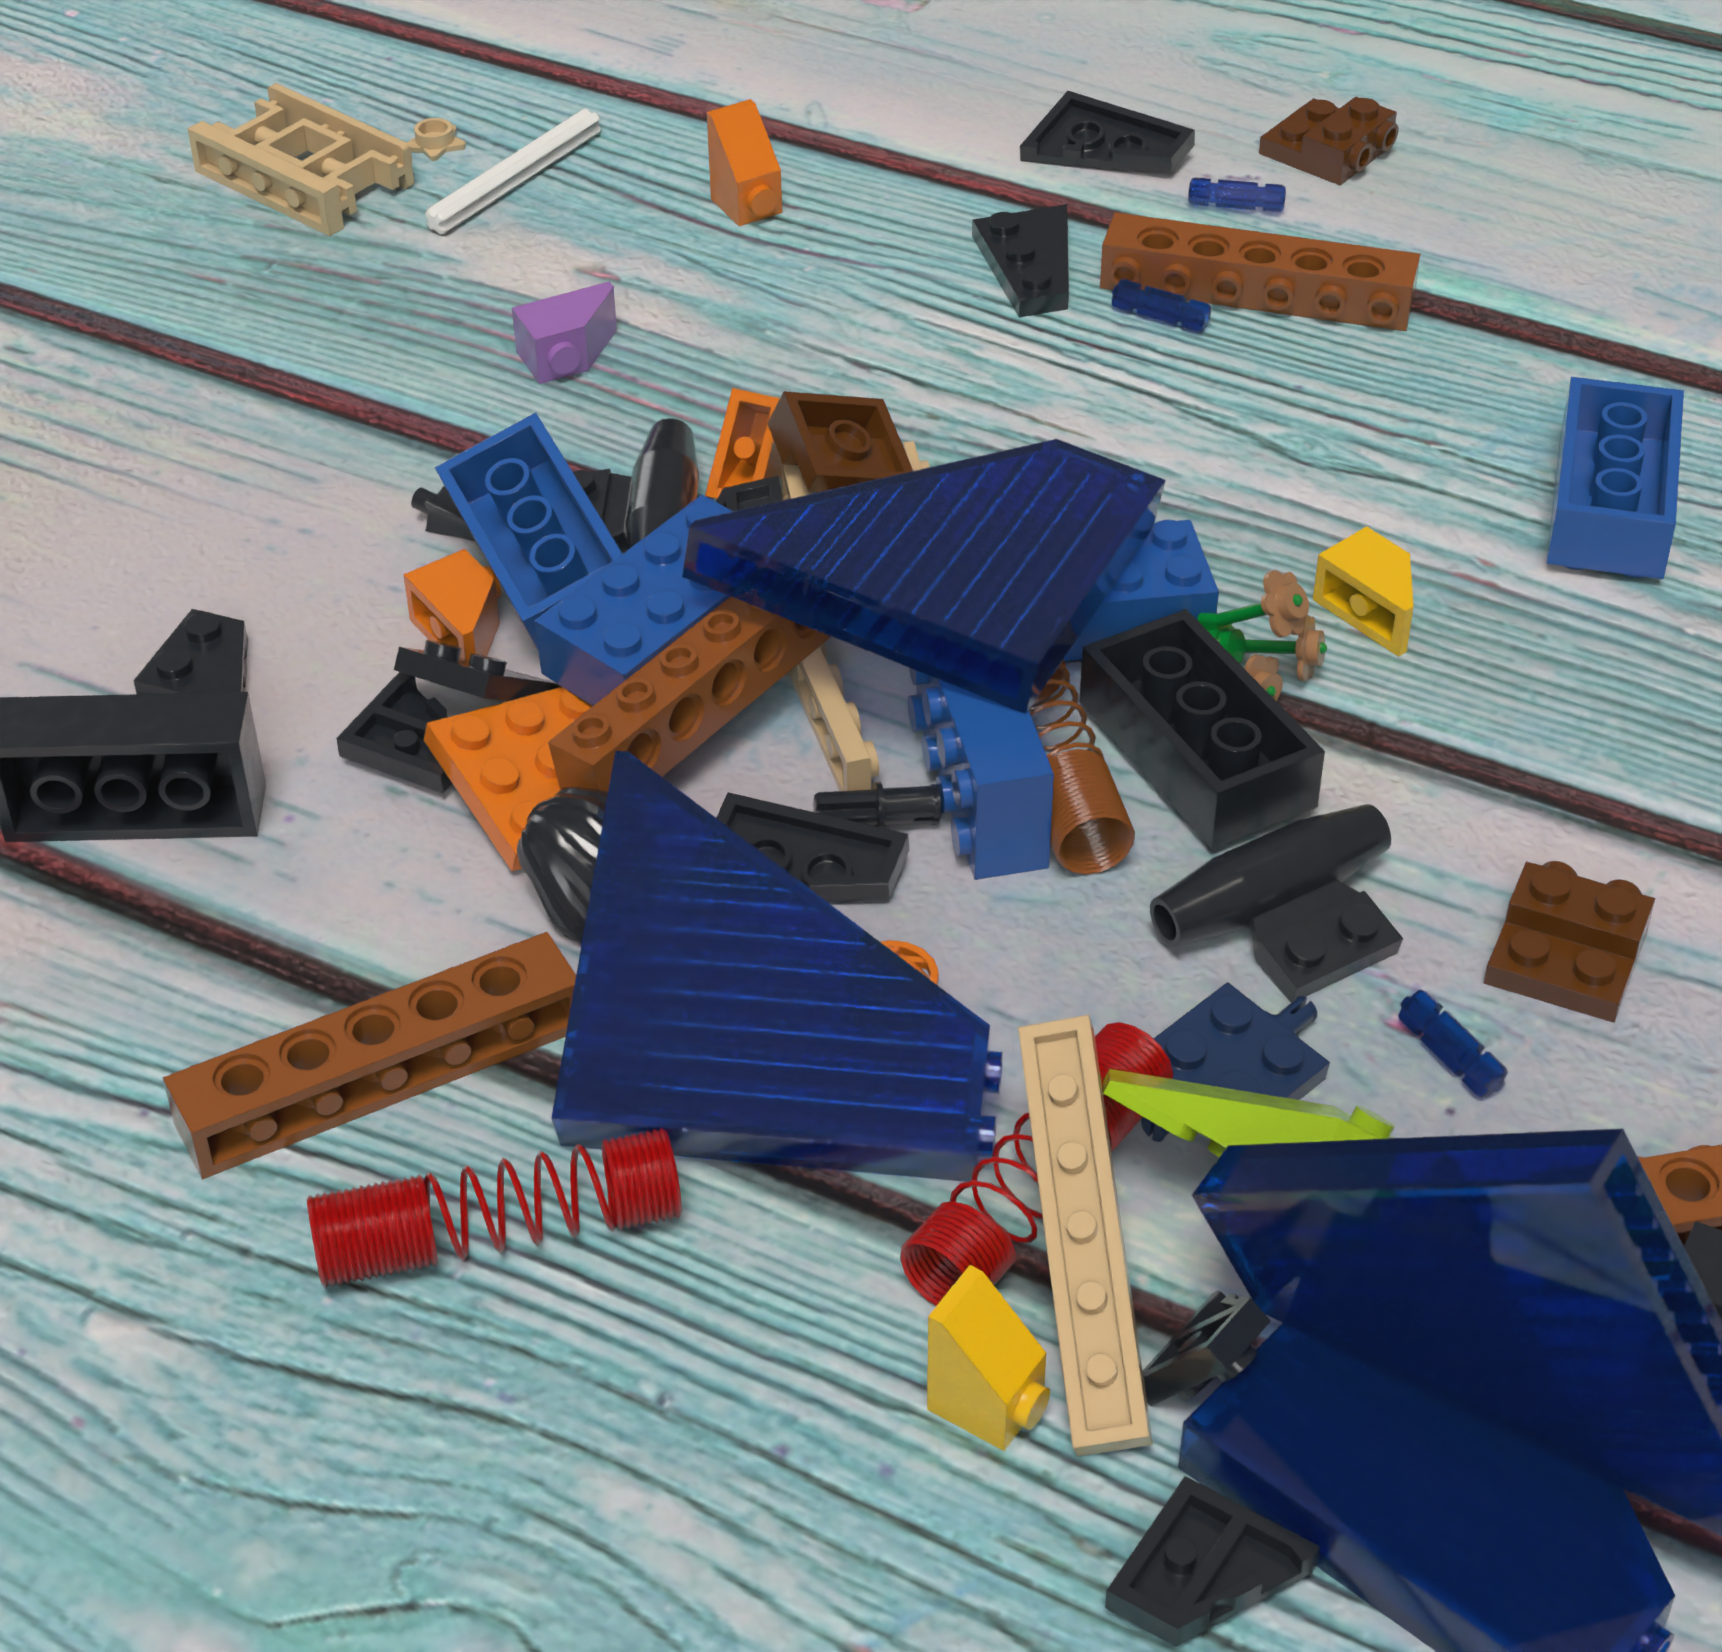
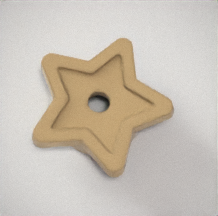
M428 118L418 122L414 127L415 138L407 142L410 146V152L424 153L431 161H437L445 152L464 150L466 144L465 141L455 137L456 125H452L451 122L442 118Z

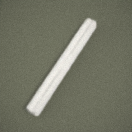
M582 109L429 207L425 212L428 220L426 225L431 231L435 230L442 235L596 136L601 130L598 123L600 117L596 112L591 113L588 109Z

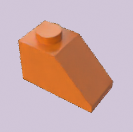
M748 99L708 111L707 130L711 200L738 226L782 213L781 169L756 103Z
M732 388L705 496L717 500L722 489L725 487L778 476L779 479L781 478L780 455L767 425L780 398Z
M463 549L403 574L410 621L428 640L462 648L460 658L470 660L471 654L488 655L500 625L497 599L501 597L500 583L489 566L483 567L466 549Z

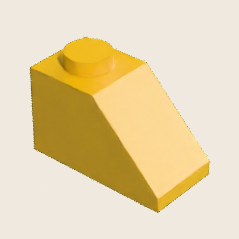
M1366 526L1318 554L1313 601L1399 657L1407 652L1414 607L1410 553Z
M969 1265L928 1316L927 1410L1005 1451L1022 1427L1027 1430L1035 1427L1048 1405L1050 1389L1045 1387L1046 1352L985 1273Z

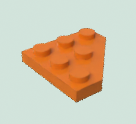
M563 687L428 722L426 725L424 742L511 871L522 869L517 854V844L521 838L522 830L525 829L530 812L540 802L555 796L560 791L548 742L592 707L591 704Z

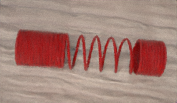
M1116 1022L1106 1024L1096 1034L1095 1042L1102 1091L1103 1080L1109 1069L1173 1079L1174 1074L1170 1059L1162 1046L1150 1034L1140 1028ZM1103 1094L1112 1153L1143 1116ZM1029 1113L1023 1114L1016 1121L1012 1135L1003 1136L995 1144L992 1158L981 1160L973 1168L971 1181L960 1183L952 1191L950 1202L941 1203L901 1246L900 1260L905 1275L913 1287L926 1300L936 1306L969 1265L983 1271L992 1284L995 1285L1006 1271L1010 1269V1266L1016 1262V1251L1011 1239L1016 1242L1031 1243L1037 1238V1225L1033 1216L1043 1219L1042 1213L1030 1209L1012 1193L1006 1185L998 1163L1010 1164L1025 1171L1038 1182L1037 1173L1027 1163L1019 1143V1139L1033 1142L1032 1136L1019 1134L1021 1126L1030 1119ZM1014 1141L1015 1150L1021 1163L1012 1159L999 1158L1000 1149L1007 1142ZM993 1164L995 1176L1001 1188L992 1183L977 1181L979 1172L986 1165ZM977 1186L989 1188L1017 1205L1031 1225V1234L1027 1237H1019L1008 1232L997 1223L985 1209L978 1195ZM972 1187L973 1196L980 1211L970 1205L956 1202L957 1196L964 1189Z
M660 1128L659 1131L653 1129L652 1132H649L647 1130L645 1134L639 1132L638 1135L632 1133L630 1137L628 1135H625L624 1138L618 1136L617 1139L611 1137L609 1141L604 1138L602 1141V1158L607 1183L608 1205L589 1153L585 1147L576 1144L571 1154L570 1163L572 1217L554 1165L546 1153L539 1151L534 1163L535 1226L516 1171L510 1161L502 1158L497 1171L498 1236L479 1180L474 1170L465 1165L460 1177L461 1245L437 1178L429 1172L425 1178L420 1174L416 1178L411 1175L409 1179L404 1176L402 1180L397 1178L394 1182L392 1180H389L387 1183L382 1181L380 1185L375 1182L373 1186L367 1184L366 1187L360 1185L358 1189L353 1186L351 1190L345 1188L344 1191L338 1189L336 1193L331 1190L329 1194L324 1192L322 1196L318 1193L315 1197L309 1195L307 1198V1208L321 1285L324 1288H327L328 1285L334 1287L336 1283L341 1286L343 1281L348 1284L350 1280L356 1282L357 1279L363 1281L365 1277L370 1280L372 1276L378 1278L381 1274L385 1277L387 1273L392 1275L394 1272L399 1274L402 1270L404 1272H407L409 1269L414 1271L416 1267L421 1270L423 1266L429 1268L431 1264L436 1267L438 1257L430 1216V1182L458 1258L464 1261L468 1255L469 1247L468 1176L474 1187L493 1246L497 1252L502 1254L506 1244L504 1206L505 1167L513 1183L533 1243L539 1247L543 1240L541 1205L542 1159L554 1185L571 1237L576 1239L579 1235L577 1183L579 1152L588 1168L606 1226L610 1231L613 1232L616 1226L623 1230L624 1227L629 1229L631 1225L637 1227L638 1224L644 1226L646 1222L650 1225L653 1221L658 1223L660 1219L664 1222L667 1218L671 1221L674 1217L679 1219L682 1215L680 1185L668 1133L663 1128Z

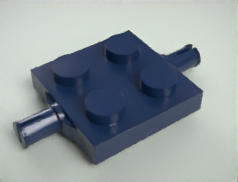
M1229 982L1225 983L1154 1038L1162 1046L1170 1059L1174 1080L1296 1100L1302 1099L1326 1079L1330 1065L1327 1059L1296 1036V1033L1318 1017L1317 1009L1312 1001L1306 1004L1307 997L1298 996L1276 1015L1270 1014ZM1145 1117L1141 1119V1125L1146 1135L1149 1137L1153 1133V1141L1161 1142L1170 1134L1169 1131Z

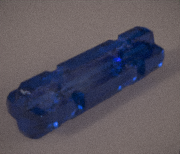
M1196 177L1191 179L1188 191V201L1192 205L1209 206V203H1216V207L1256 210V207H1263V211L1269 212L1283 211L1286 199V188L1279 184L1266 183L1265 187H1258L1256 182L1218 179V183H1211V179Z
M1121 279L1113 289L1111 304L1115 309L1132 313L1133 309H1136L1138 316L1176 327L1178 322L1182 323V329L1195 333H1203L1209 325L1212 308L1208 303L1191 299L1190 303H1186V297L1150 286H1146L1145 290H1142L1140 283Z
M1418 990L1412 996H1406L1400 1003L1401 1010L1398 1014L1399 1020L1416 1036H1420L1423 1033L1424 1035L1420 1040L1456 1076H1462L1464 1073L1465 1076L1461 1081L1478 1097L1487 1098L1504 1087L1506 1084L1505 1078L1508 1074L1505 1065L1490 1051L1482 1054L1481 1052L1486 1047L1449 1011L1440 1013L1443 1006L1428 991Z

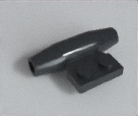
M673 418L662 419L652 426L633 467L632 477L611 473L610 469L597 471L578 470L573 472L616 544L625 542L626 551L697 499L699 470L693 432L686 423Z
M1371 804L1304 818L1210 859L1155 897L1150 903V916L1154 928L1167 945L1177 947L1242 931L1251 927L1255 957L1288 1000L1292 1003L1298 996L1306 997L1398 953L1403 937L1365 891L1358 892L1342 883L1390 848L1391 832L1383 814Z

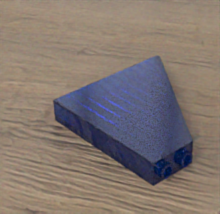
M1053 439L695 520L689 527L682 577L1026 714L1153 529L1166 480L1059 439Z
M615 751L551 1117L560 1146L575 1147L576 1144H580L585 1148L602 1150L604 1138L609 1141L611 1137L617 1139L618 1136L624 1138L625 1135L630 1137L632 1133L638 1135L639 1132L645 1134L647 1130L652 1132L653 1129L659 1131L660 1128H663L668 1133L674 1156L964 1182L971 1181L973 1168L980 1162V1158H992L996 1138L997 1116L984 1114L986 1094H1000L1003 1052L990 1051V1025L630 752Z
M1623 1128L1228 1145L1193 1192L1192 1197L1247 1292L1265 1315L1722 1536V1320Z
M1451 1155L1378 1228L1370 1245L1364 1242L1256 1349V1357L1243 1371L1231 1380L1222 1383L1183 1422L1178 1468L1209 1489L1319 1545L1318 1568L1436 1652H1667L1674 1639V1633L1665 1628L1675 1599L1674 1591L1464 1162Z

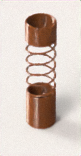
M1028 615L1009 617L995 624L1008 659L1026 651L1038 650L1044 652L1037 661L1028 662L1013 671L1028 710H1033L1030 712L1031 718L1048 707L1056 705L1071 706L1068 712L1057 721L1035 726L1036 730H1043L1038 733L1039 738L1056 728L1064 726L1079 727L1076 733L1066 741L1053 746H1043L1045 751L1054 750L1047 754L1054 773L1050 844L1060 866L1066 870L1079 874L1103 872L1117 865L1128 855L1134 845L1135 830L1109 767L1104 760V756L1101 750L1095 746L1096 736L1092 728L1086 725L1087 714L1083 707L1078 705L1079 695L1075 687L1069 684L1070 673L1066 668L1065 661L1049 624L1038 617ZM1061 685L1063 686L1058 692V694L1052 697L1050 700L1037 705H1033L1049 698L1055 691H1057L1060 688ZM1066 689H1069L1073 696L1072 701H1056L1064 694ZM1075 709L1078 710L1081 722H1063L1071 716ZM1083 730L1087 732L1090 738L1089 743L1076 742L1069 744L1079 737ZM1074 747L1088 748L1087 750L1076 749L1061 752L1062 750Z

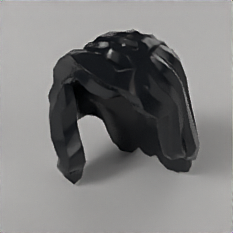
M563 787L555 796L540 802L532 809L517 844L520 866L530 878L549 922L565 937L575 938L589 950L601 949L605 945L608 946L623 934L625 928H631L634 925L637 917L647 915L657 904L659 895L658 883L663 879L664 868L652 838L650 824L640 814L616 802L606 791L582 787Z

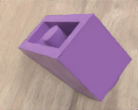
M610 281L512 307L516 352L539 384L589 371L616 333L614 286Z

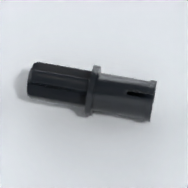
M874 782L872 790L818 792L814 796L813 812L881 828L889 825L930 823L938 825L940 824L939 818H941V798L937 784L918 787L883 788L881 782Z

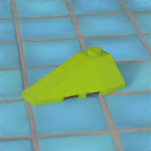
M1109 1069L1103 1080V1094L1179 1138L1193 1142L1197 1134H1200L1210 1139L1207 1149L1222 1159L1221 1162L1240 1174L1249 1173L1259 1176L1263 1169L1274 1176L1272 1182L1284 1191L1281 1196L1283 1199L1369 1245L1371 1244L1380 1225L1405 1153L1398 1139L1391 1136L1395 1126L1385 1118L1356 1105L1353 1113L1350 1115L1332 1105Z

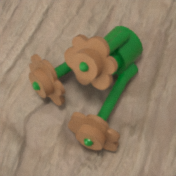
M1278 570L1267 572L1263 579L1266 594L1262 596L1260 603L1221 613H1199L1197 620L1239 663L1243 660L1245 653L1296 654L1299 681H1307L1308 678H1312L1314 666L1323 665L1327 651L1324 631L1315 630V618L1307 615L1309 611L1307 595L1302 586L1297 583L1295 575L1291 572L1281 573ZM1269 615L1270 627L1277 637L1282 638L1292 634L1298 635L1296 641L1245 639L1243 632L1240 629H1235L1231 624ZM1259 654L1252 655L1247 660L1244 669L1277 701L1283 686L1282 677L1280 674H1277L1279 668L1278 659L1272 656L1265 658Z

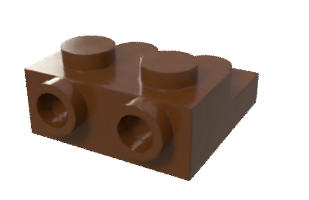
M1354 97L1341 108L1336 107L1330 101L1313 98L1260 137L1259 154L1341 186L1356 173L1363 171L1373 160L1393 147L1399 130L1396 124L1397 112L1380 106L1375 100L1369 98Z
M787 391L782 393L767 425L783 465L799 466L808 491L910 496L918 480L884 399Z
M1526 861L1509 901L1505 923L1488 961L1483 984L1615 1023L1647 936L1655 898L1643 895L1635 884L1627 880L1616 879L1604 884L1577 876V873L1571 866L1560 861H1549L1543 865Z

